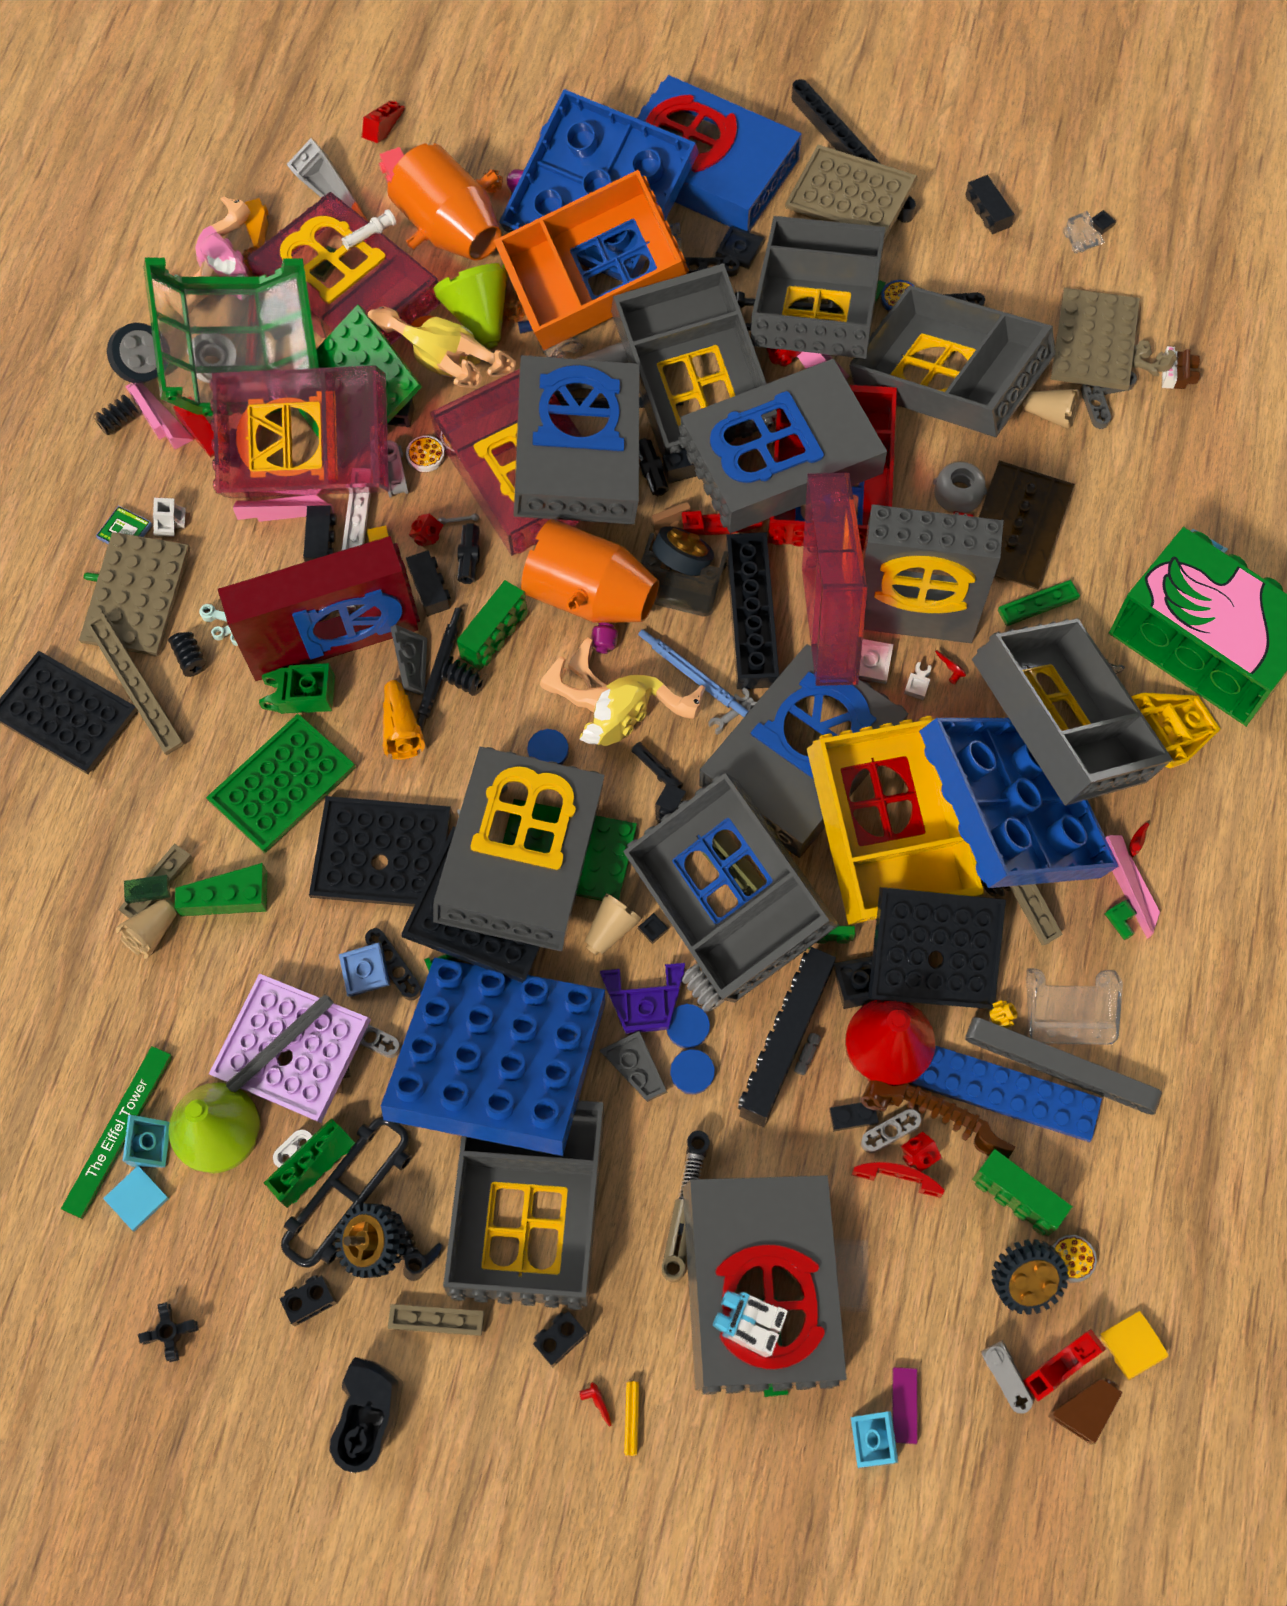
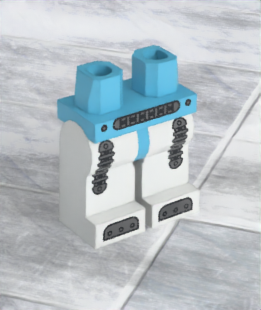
M730 1291L725 1292L721 1304L731 1308V1313L729 1317L717 1313L712 1326L723 1332V1337L731 1339L764 1357L771 1356L779 1336L777 1333L781 1331L788 1310L772 1306L744 1292L740 1294Z

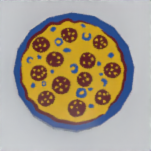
M893 280L887 283L881 293V303L884 308L890 312L892 306L900 299L901 294L906 291L909 285H914L904 280Z

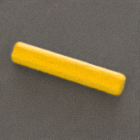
M636 1381L626 1383L624 1453L627 1456H636L638 1447L639 1383Z

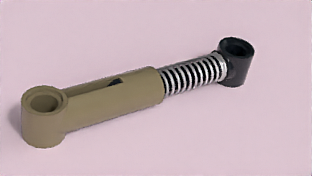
M702 1131L692 1132L687 1139V1165H685L686 1169H684L685 1173H683L684 1177L682 1178L683 1185H681L682 1189H680L681 1193H679L681 1197L675 1200L662 1263L663 1277L669 1282L680 1281L685 1273L687 1250L683 1187L689 1180L700 1179L698 1178L701 1176L699 1173L702 1172L700 1169L703 1168L701 1165L709 1150V1137ZM700 1139L705 1145L701 1149H696L692 1146V1142ZM682 1235L677 1257L674 1256L677 1237ZM669 1264H677L680 1271L675 1275L669 1274L667 1272Z

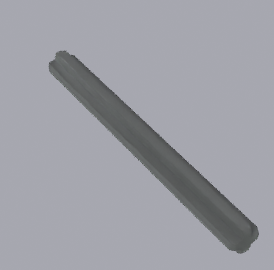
M326 994L319 998L226 1083L227 1088L233 1092L238 1091L333 1005L332 999Z

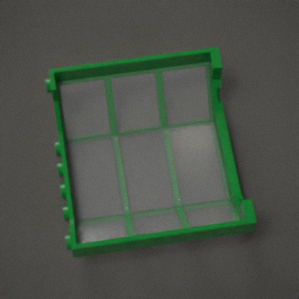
M145 258L143 268L161 400L197 415L213 416L214 414H222L224 416H231L233 414L243 415L248 409L249 399H264L265 404L281 398H296L307 401L310 400V397L317 396V392L321 391L322 385L303 258H284L281 268L276 269L275 274L269 277L265 274L260 277H181L177 274L173 276L166 269L165 258ZM282 408L276 409L270 412L268 415L281 411Z

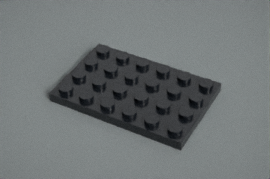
M39 650L0 698L1 724L87 775L138 711L136 706Z

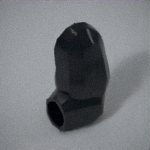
M355 1357L350 1363L342 1381V1390L346 1393L348 1399L343 1407L341 1419L330 1438L329 1451L335 1464L344 1471L358 1473L370 1469L377 1462L397 1423L403 1383L391 1370L377 1362Z

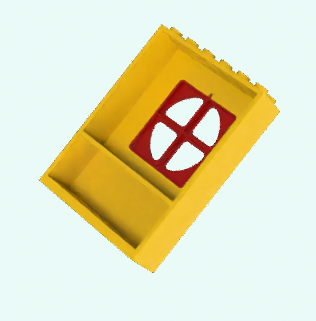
M932 716L922 717L917 722H912V719L899 722L900 725L895 726L892 723L880 725L878 729H873L872 726L860 729V732L853 733L852 730L840 732L839 736L832 737V734L821 735L818 740L813 741V744L807 748L848 925L877 919L880 887L976 897L984 894L981 879L976 872V859L969 843L964 841L959 833V821L952 805L942 795V782L936 768L927 760L924 753L926 746L919 731L934 720ZM885 766L894 770L904 780L908 791L890 796L884 795L878 767ZM868 769L875 798L852 802L849 795L853 779L859 771ZM909 800L912 803L910 820L903 831L895 834L891 828L887 804ZM877 807L883 825L884 836L877 837L863 829L855 819L853 812L858 809Z

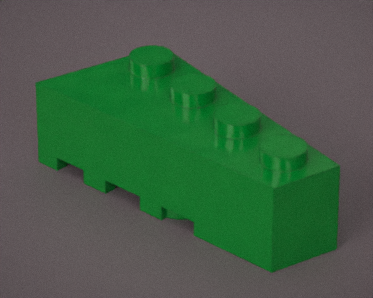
M263 863L176 887L175 909L180 916L267 912L268 871Z

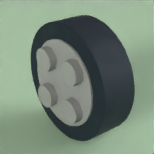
M130 323L116 330L111 335L107 344V358L113 371L119 377L131 383H145L157 378L151 326L144 323ZM159 333L161 353L169 356L166 341ZM163 361V368L165 370L167 363Z

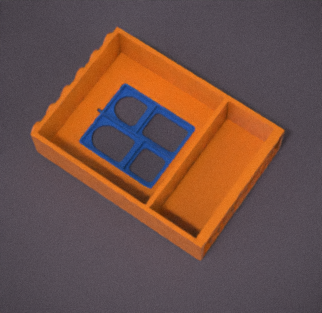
M639 170L494 240L533 332L543 350L551 348L612 318L613 296L686 275L689 272L685 258L678 248L679 246L671 233L667 220L665 221L664 214L656 202V197L649 187L648 180L645 175L641 176ZM623 231H634L638 235V242L635 247L611 258L604 245V241ZM592 246H597L603 262L587 271L582 270L577 254ZM636 255L646 256L650 262L648 270L642 275L630 278L624 265L625 260ZM613 266L617 267L623 283L595 296L588 283V279Z

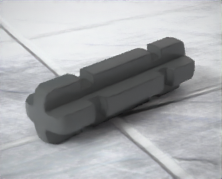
M810 1033L807 1039L808 1043L805 1044L799 1057V1062H797L794 1069L797 1074H806L807 1065H810L816 1051V1046L820 1042L821 1037L819 1035Z

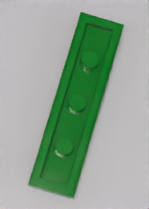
M1068 580L998 607V612L1007 627L1078 600L1080 595L1073 582Z

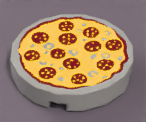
M1066 1235L1053 1244L1052 1247L1058 1252L1067 1266L1068 1271L1066 1272L1069 1274V1280H1066V1282L1079 1283L1089 1278L1095 1271L1097 1263L1096 1252L1086 1239L1077 1235Z

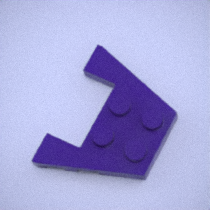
M685 963L665 964L667 986L622 990L620 969L600 971L625 1034L638 1031L649 1032L670 1029L682 978L686 969Z

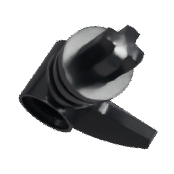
M398 1214L395 1219H401L402 1221L400 1214ZM403 1223L398 1226V1228L405 1229V1233L400 1234V1239H406V1244H400L399 1246L405 1249L404 1254L399 1255L401 1260L405 1261L403 1274L408 1280L417 1281L435 1263L440 1254L442 1244L438 1243L426 1255L420 1254L418 1247H413L416 1244L415 1240H410L414 1235L412 1230H406ZM416 1263L420 1266V1269L413 1271L408 1265Z

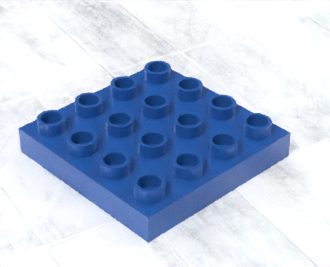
M563 89L499 220V224L505 232L510 233L636 170H639L641 176H646L649 187L653 191L656 202L660 206L666 221L699 153L697 145L686 138ZM626 230L606 239L604 245L611 258L616 257L635 247L638 242V235L632 230ZM592 246L577 254L579 263L589 268H593L603 262L597 246ZM636 255L625 260L624 265L630 278L639 276L647 260L646 256ZM615 266L601 272L623 282Z
M935 718L919 731L926 746L924 749L925 756L935 766L942 782V795L954 809L959 821V833L963 840L969 843L977 861L976 872L980 879L987 884L988 888L1098 879L1119 867L1088 800L1066 806L1063 804L1009 718Z
M434 957L381 1103L383 1120L563 1156L604 1011L605 989L528 975L527 979L521 983L504 976L502 973L487 970L476 965Z

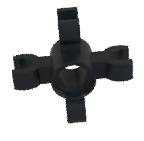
M168 1302L158 1304L161 1322L158 1323L155 1330L139 1333V1344L146 1345L155 1341L164 1342L166 1361H178L179 1352L176 1342L180 1340L182 1334L198 1331V1322L193 1319L180 1324L174 1323L172 1320L171 1304H168ZM172 1326L173 1334L169 1338H165V1329Z

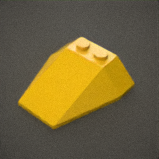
M1140 693L1131 696L1173 759L1165 766L1166 768L1171 769L1186 764L1221 730L1199 696Z

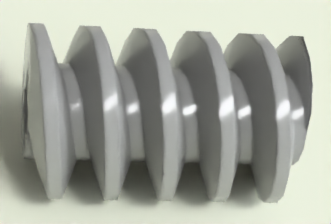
M697 963L685 972L682 981L684 984H688L687 988L689 991H693V997L698 998V1004L703 1005V1011L708 1012L720 1006L725 1000L720 998Z

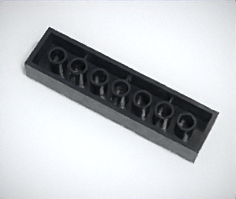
M767 532L727 534L726 554L737 689L769 688L779 677Z
M811 947L809 953L804 952L798 969L800 973L796 971L791 982L790 990L792 992L787 991L781 1008L783 1012L778 1011L774 1020L773 1029L775 1031H769L764 1046L766 1051L761 1050L756 1061L755 1068L757 1071H752L748 1079L746 1088L749 1090L748 1092L743 1091L739 1099L737 1108L740 1109L739 1117L765 1127L831 975L836 957Z

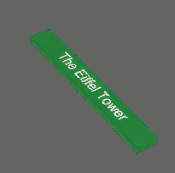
M151 1046L63 1203L61 1210L83 1220L125 1144L128 1115H141L173 1057L171 1054Z

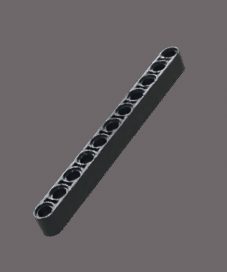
M803 79L793 82L792 102L835 150L881 164L808 82ZM910 195L897 217L903 223L911 222L914 218L916 202Z

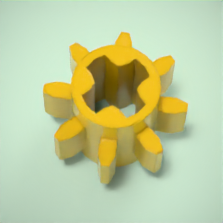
M1002 1000L993 1003L994 1009L989 1012L992 1022L1004 1028L1015 1025L1013 1020L1018 1016L1015 1006Z

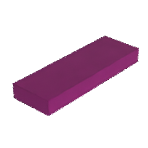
M892 1368V1423L895 1443L917 1444V1369Z

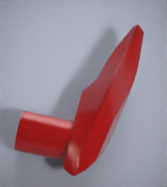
M938 650L935 651L939 658L953 672L949 678L950 683L956 684L960 677L966 676L965 671L957 663Z
M1144 823L1131 839L1129 852L1132 858L1139 853L1144 845L1149 823Z
M592 1382L590 1388L579 1391L580 1399L582 1401L593 1398L595 1406L599 1409L603 1419L610 1427L612 1426L603 1396L598 1386Z

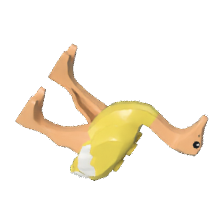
M385 306L375 310L371 309L368 312V317L372 319L378 328L387 333L392 331L399 332L413 344L414 356L418 363L437 374L456 377L454 384L457 386L477 388L480 385L483 377L475 365L479 364L481 359L492 364L487 370V374L491 377L512 375L515 369L516 361L500 350H496L495 353L491 352L474 339V335L469 329L458 323L439 317H431L421 327H414L401 320L397 311Z
M589 637L584 640L568 664V668L584 680L588 689L579 690L563 683L566 668H564L566 659L562 656L547 671L540 683L541 688L567 698L578 707H585L594 713L593 722L585 725L579 740L588 744H601L603 746L619 742L624 736L628 737L634 729L633 726L645 718L651 695L656 696L676 715L687 719H695L700 713L701 700L705 691V686L700 685L690 695L680 697L673 694L656 677L646 675H629L618 678L609 685H606L589 669V662L593 654V649H591L593 640Z

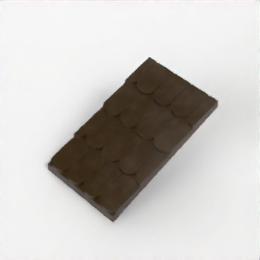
M999 460L979 514V518L1004 520L1001 555L995 576L1029 588L1039 589L1074 487L1073 483Z

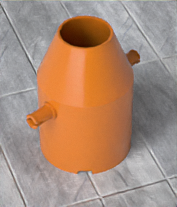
M436 143L433 145L421 144L407 152L392 171L394 173L391 182L388 181L387 186L390 201L418 228V231L406 240L407 245L412 250H415L423 241L429 240L439 249L474 261L488 257L496 249L494 240L501 237V230L486 191L491 184L498 180L497 175L490 170L481 179L475 180L442 146Z
M550 519L543 525L535 538L539 541L534 551H529L522 574L521 590L525 592L526 596L593 623L643 622L647 618L658 593L659 580L624 546L555 519Z

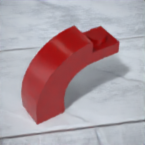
M1089 1329L1023 1380V1383L1036 1400L1040 1401L1072 1374L1104 1352L1106 1347L1092 1329Z

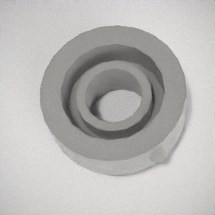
M967 462L948 464L933 481L935 485L934 494L938 504L952 513L954 511L962 513L973 511L981 503L983 495L987 494L984 475L976 466ZM962 482L966 484L968 488H959L956 487L953 483Z

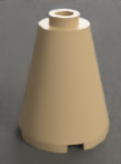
M1079 390L1030 391L1023 399V406L1027 412L1070 429L1078 408L1075 399H1079Z
M606 893L585 940L588 944L586 948L595 955L598 952L601 954L605 953L638 924L642 918Z
M161 899L117 926L116 933L121 932L123 935L120 938L121 941L137 955L143 953L145 954L143 958H149L177 915L175 905L170 900L165 901Z

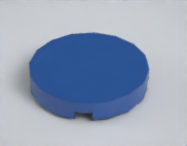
M544 729L531 737L528 742L527 751L529 757L546 762L553 761L562 765L568 757L569 746L567 739L562 733L552 729Z
M684 1004L675 1008L670 1029L666 1031L672 1043L680 1048L690 1049L702 1044L709 1035L710 1023L703 1009L696 1005Z
M689 1049L675 1057L671 1064L670 1075L673 1084L679 1090L686 1094L695 1095L704 1092L712 1084L715 1068L707 1054L700 1050Z

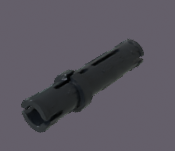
M641 742L634 745L631 752L657 776L660 782L669 783L680 789L683 787V783L671 773L672 770L669 767H665Z

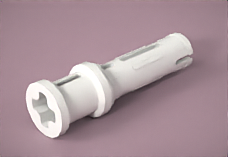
M387 209L384 211V214L377 218H371L370 223L341 238L342 243L348 250L375 233L381 234L385 228L396 225V219L392 212Z

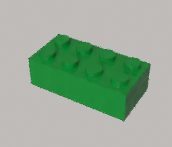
M506 580L503 581L456 640L462 660L480 671L491 662L493 654L503 647L504 640L508 635L511 636L514 633L516 625L520 620L523 621L528 614L525 592Z
M995 1149L972 1178L976 1182L975 1186L978 1189L991 1193L995 1196L994 1200L998 1204L1010 1207L1014 1210L1013 1214L1017 1218L1030 1222L1033 1225L1032 1228L1041 1235L1046 1234L1049 1236L1057 1230L1073 1207Z

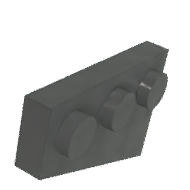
M395 624L391 627L403 688L421 695L425 692L427 638Z
M640 1031L599 1050L647 1102L667 1093Z

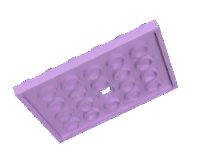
M259 974L209 1074L228 1082L311 1007L319 997ZM333 1003L281 1051H292L293 1058L288 1065L281 1066L278 1060L280 1053H278L246 1082L241 1089L322 1123L371 1019Z

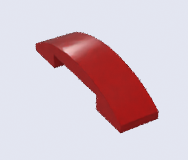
M701 511L681 513L683 529L700 535L730 534L727 527H723L720 514L702 515ZM762 521L733 533L744 532L761 527Z
M865 1163L855 1166L851 1174L852 1176L874 1181L876 1174L880 1173L919 1183L918 1193L941 1198L945 1191L926 1174L896 1163Z

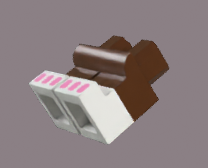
M1167 346L1164 355H1168V350H1172L1175 352L1177 360L1169 371L1162 373V388L1185 389L1187 384H1197L1200 379V372L1190 371V368L1198 369L1200 356L1190 355V349L1181 352L1175 351V347Z

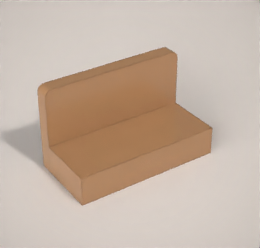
M688 502L651 515V526L656 536L660 529L666 526L683 529L681 513L691 511Z

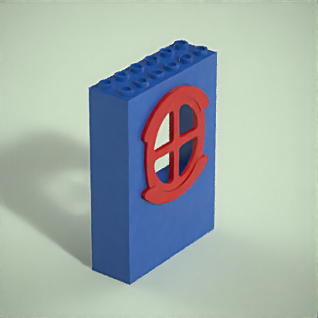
M670 75L664 81H661L658 90L651 95L649 102L646 106L642 107L637 119L656 127L665 125L683 133V138L688 140L694 138L713 147L711 150L697 155L675 202L728 227L733 226L750 232L800 159L802 133ZM676 111H685L696 116L690 126L686 127L668 119L667 116ZM702 120L719 127L721 133L719 139L715 140L696 131Z

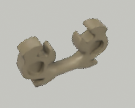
M1142 340L1134 346L1132 367L1147 370L1154 376H1159L1158 372L1169 371L1177 360L1175 352L1168 350V355H1164L1163 352L1157 355L1156 363H1148L1142 359L1148 358L1152 354L1149 342Z

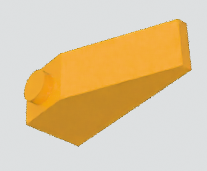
M260 198L244 203L250 210L245 225L256 255L259 258L263 251L268 227L266 216L269 215L266 204L262 205Z

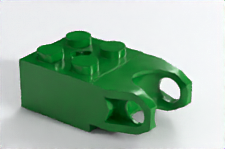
M329 663L289 665V668H279L262 675L265 685L277 688L273 694L259 699V705L262 709L281 714L332 711L335 674Z

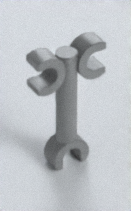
M743 688L742 693L745 697L740 698L737 694H734L735 701L750 711L757 702H754L749 697V691ZM732 709L721 718L714 717L710 719L708 726L719 725L715 729V734L718 735L722 733L723 726L738 716L739 713Z

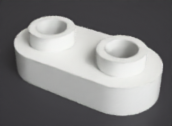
M306 1130L294 1132L274 1152V1164L279 1168L284 1163L282 1161L283 1157L286 1155L291 1157L301 1147L299 1142L302 1139L308 1141L312 1135Z

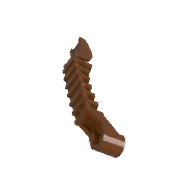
M870 1080L861 1097V1103L871 1110L884 1112L888 1105L898 1107L903 1100L908 1101L907 1109H912L917 1104L920 1106L918 1111L920 1114L926 1112L927 1109L932 1111L930 1116L932 1119H935L940 1114L943 1116L942 1123L944 1125L950 1120L955 1122L953 1131L957 1132L961 1126L966 1127L962 1134L963 1140L966 1141L972 1132L977 1133L974 1138V1146L978 1151L988 1156L995 1149L1009 1159L1016 1148L997 1137L992 1132L989 1123L980 1119L978 1114L974 1115L968 1112V1109L957 1107L956 1103L953 1102L951 1104L945 1101V1098H938L932 1095L931 1092L926 1093L919 1087L909 1086V1083L892 1087L881 1081Z

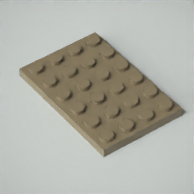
M817 145L785 206L786 209L823 221L886 227L885 241L917 181V175Z
M1064 288L1055 344L1056 354L1053 358L1050 380L1128 391L1140 298Z
M112 532L79 641L84 644L98 646L85 623L103 613L126 651L159 656L190 551L189 545Z

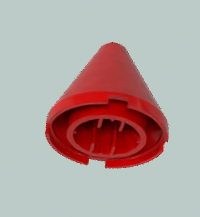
M874 1000L861 1007L850 1020L845 1035V1048L853 1068L865 1076L868 1081H881L893 1087L905 1085L906 1083L910 1084L926 1071L934 1056L935 1035L927 1017L914 1005L908 1002Z

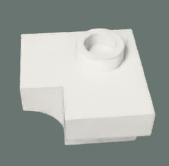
M154 498V536L174 537L175 528H185V507L176 505L172 498Z

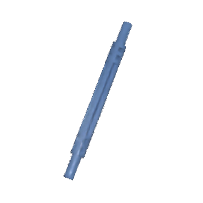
M644 629L639 632L638 635L649 643L654 651L699 686H705V690L728 708L731 707L742 717L747 715L749 711L735 701L736 698L667 644L660 639L654 638Z

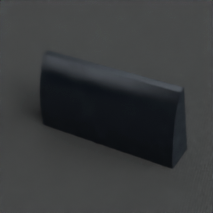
M873 956L834 963L843 1009L864 1006L876 1000L868 998Z

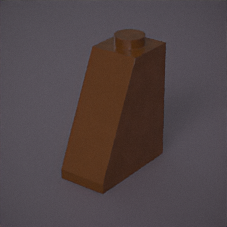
M1107 1378L1104 1380L1099 1379L1053 1410L1048 1417L1090 1445L1095 1444L1123 1392L1117 1389L1118 1385Z

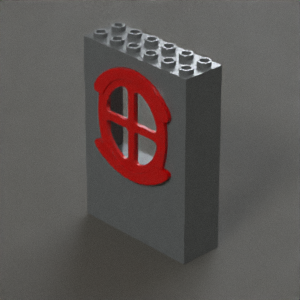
M828 1175L689 1180L683 1187L695 1390H702V1395H710L721 1392V1389H726V1393L730 1394L740 1393V1391H745V1388H749L750 1392H763L764 1390H769V1387H773V1391H786L787 1389H792V1386H796V1390H808L815 1388L818 1384L820 1389L840 1386L839 1382L847 1380ZM757 1266L763 1270L765 1294L763 1302L785 1310H803L806 1314L803 1328L798 1337L786 1347H780L776 1342L772 1355L764 1357L731 1339L723 1337V1332L712 1326L717 1313L728 1317L731 1313V1308L721 1304L725 1292L735 1293L742 1276L749 1269ZM773 1266H781L796 1278L804 1293L803 1300L776 1301L774 1299Z

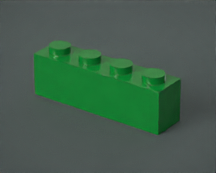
M331 1118L263 1183L288 1208L291 1204L296 1203L308 1188L314 1186L318 1178L326 1171H329L342 1155L347 1154L355 1142Z

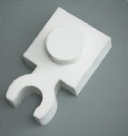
M918 662L915 667V674H910L904 694L924 700L930 679L926 677L930 674L931 665H928L927 670L922 671L920 669L921 662Z

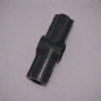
M640 439L639 459L643 477L647 478L652 495L662 496L669 491V487L663 474L664 470L661 459L656 455L651 439Z
M467 523L462 526L461 544L458 545L459 567L457 578L463 584L475 582L476 566L480 558V548L478 545L480 528L474 523Z

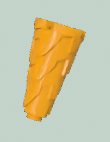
M390 680L384 685V733L382 747L387 757L389 754H392V759H409L417 756V750L421 749L422 753L425 748V740L402 683H399L397 680Z

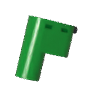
M1128 899L1105 913V916L1124 941L1135 934L1127 921L1137 914L1129 904L1130 901Z

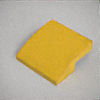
M1140 1311L1100 1334L1101 1340L1114 1356L1115 1363L1128 1380L1169 1356L1158 1336Z

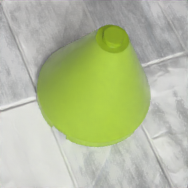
M500 263L485 264L459 272V276L451 280L450 277H447L433 288L436 298L487 349L497 347V343L501 339L508 272L504 264L502 265L503 268L500 267Z
M209 1083L199 1086L187 1093L179 1101L172 1113L169 1123V1139L176 1156L193 1170L209 1172L210 1174L231 1170L247 1159L256 1146L255 1142L261 1126L259 1112L252 1099L241 1089L236 1092L230 1091L226 1083Z

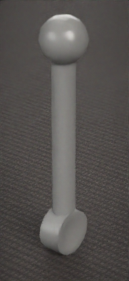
M473 514L472 516L449 519L441 517L438 521L443 525L448 522L478 521L479 515Z

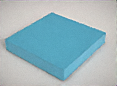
M137 1166L103 1199L129 1228L135 1232L169 1198L141 1167Z

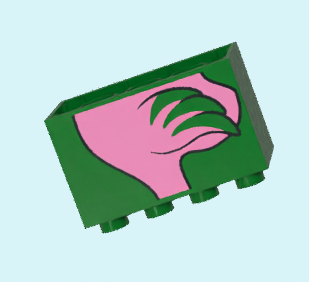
M1184 526L1127 594L1108 633L1246 727L1287 675V594L1283 592L1281 584L1272 578L1260 577L1248 569L1246 562L1241 557L1234 554H1225L1213 546L1211 539L1207 535L1198 531L1191 532Z

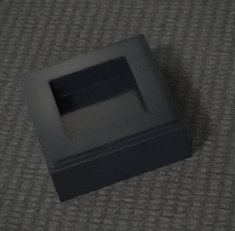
M1104 210L1089 221V224L1101 235L1115 226L1116 223Z
M653 913L638 926V930L653 944L668 931V927Z

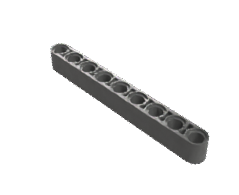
M972 1018L965 1036L967 1042L1143 1113L1156 1114L1162 1092L1159 1089L984 1019Z

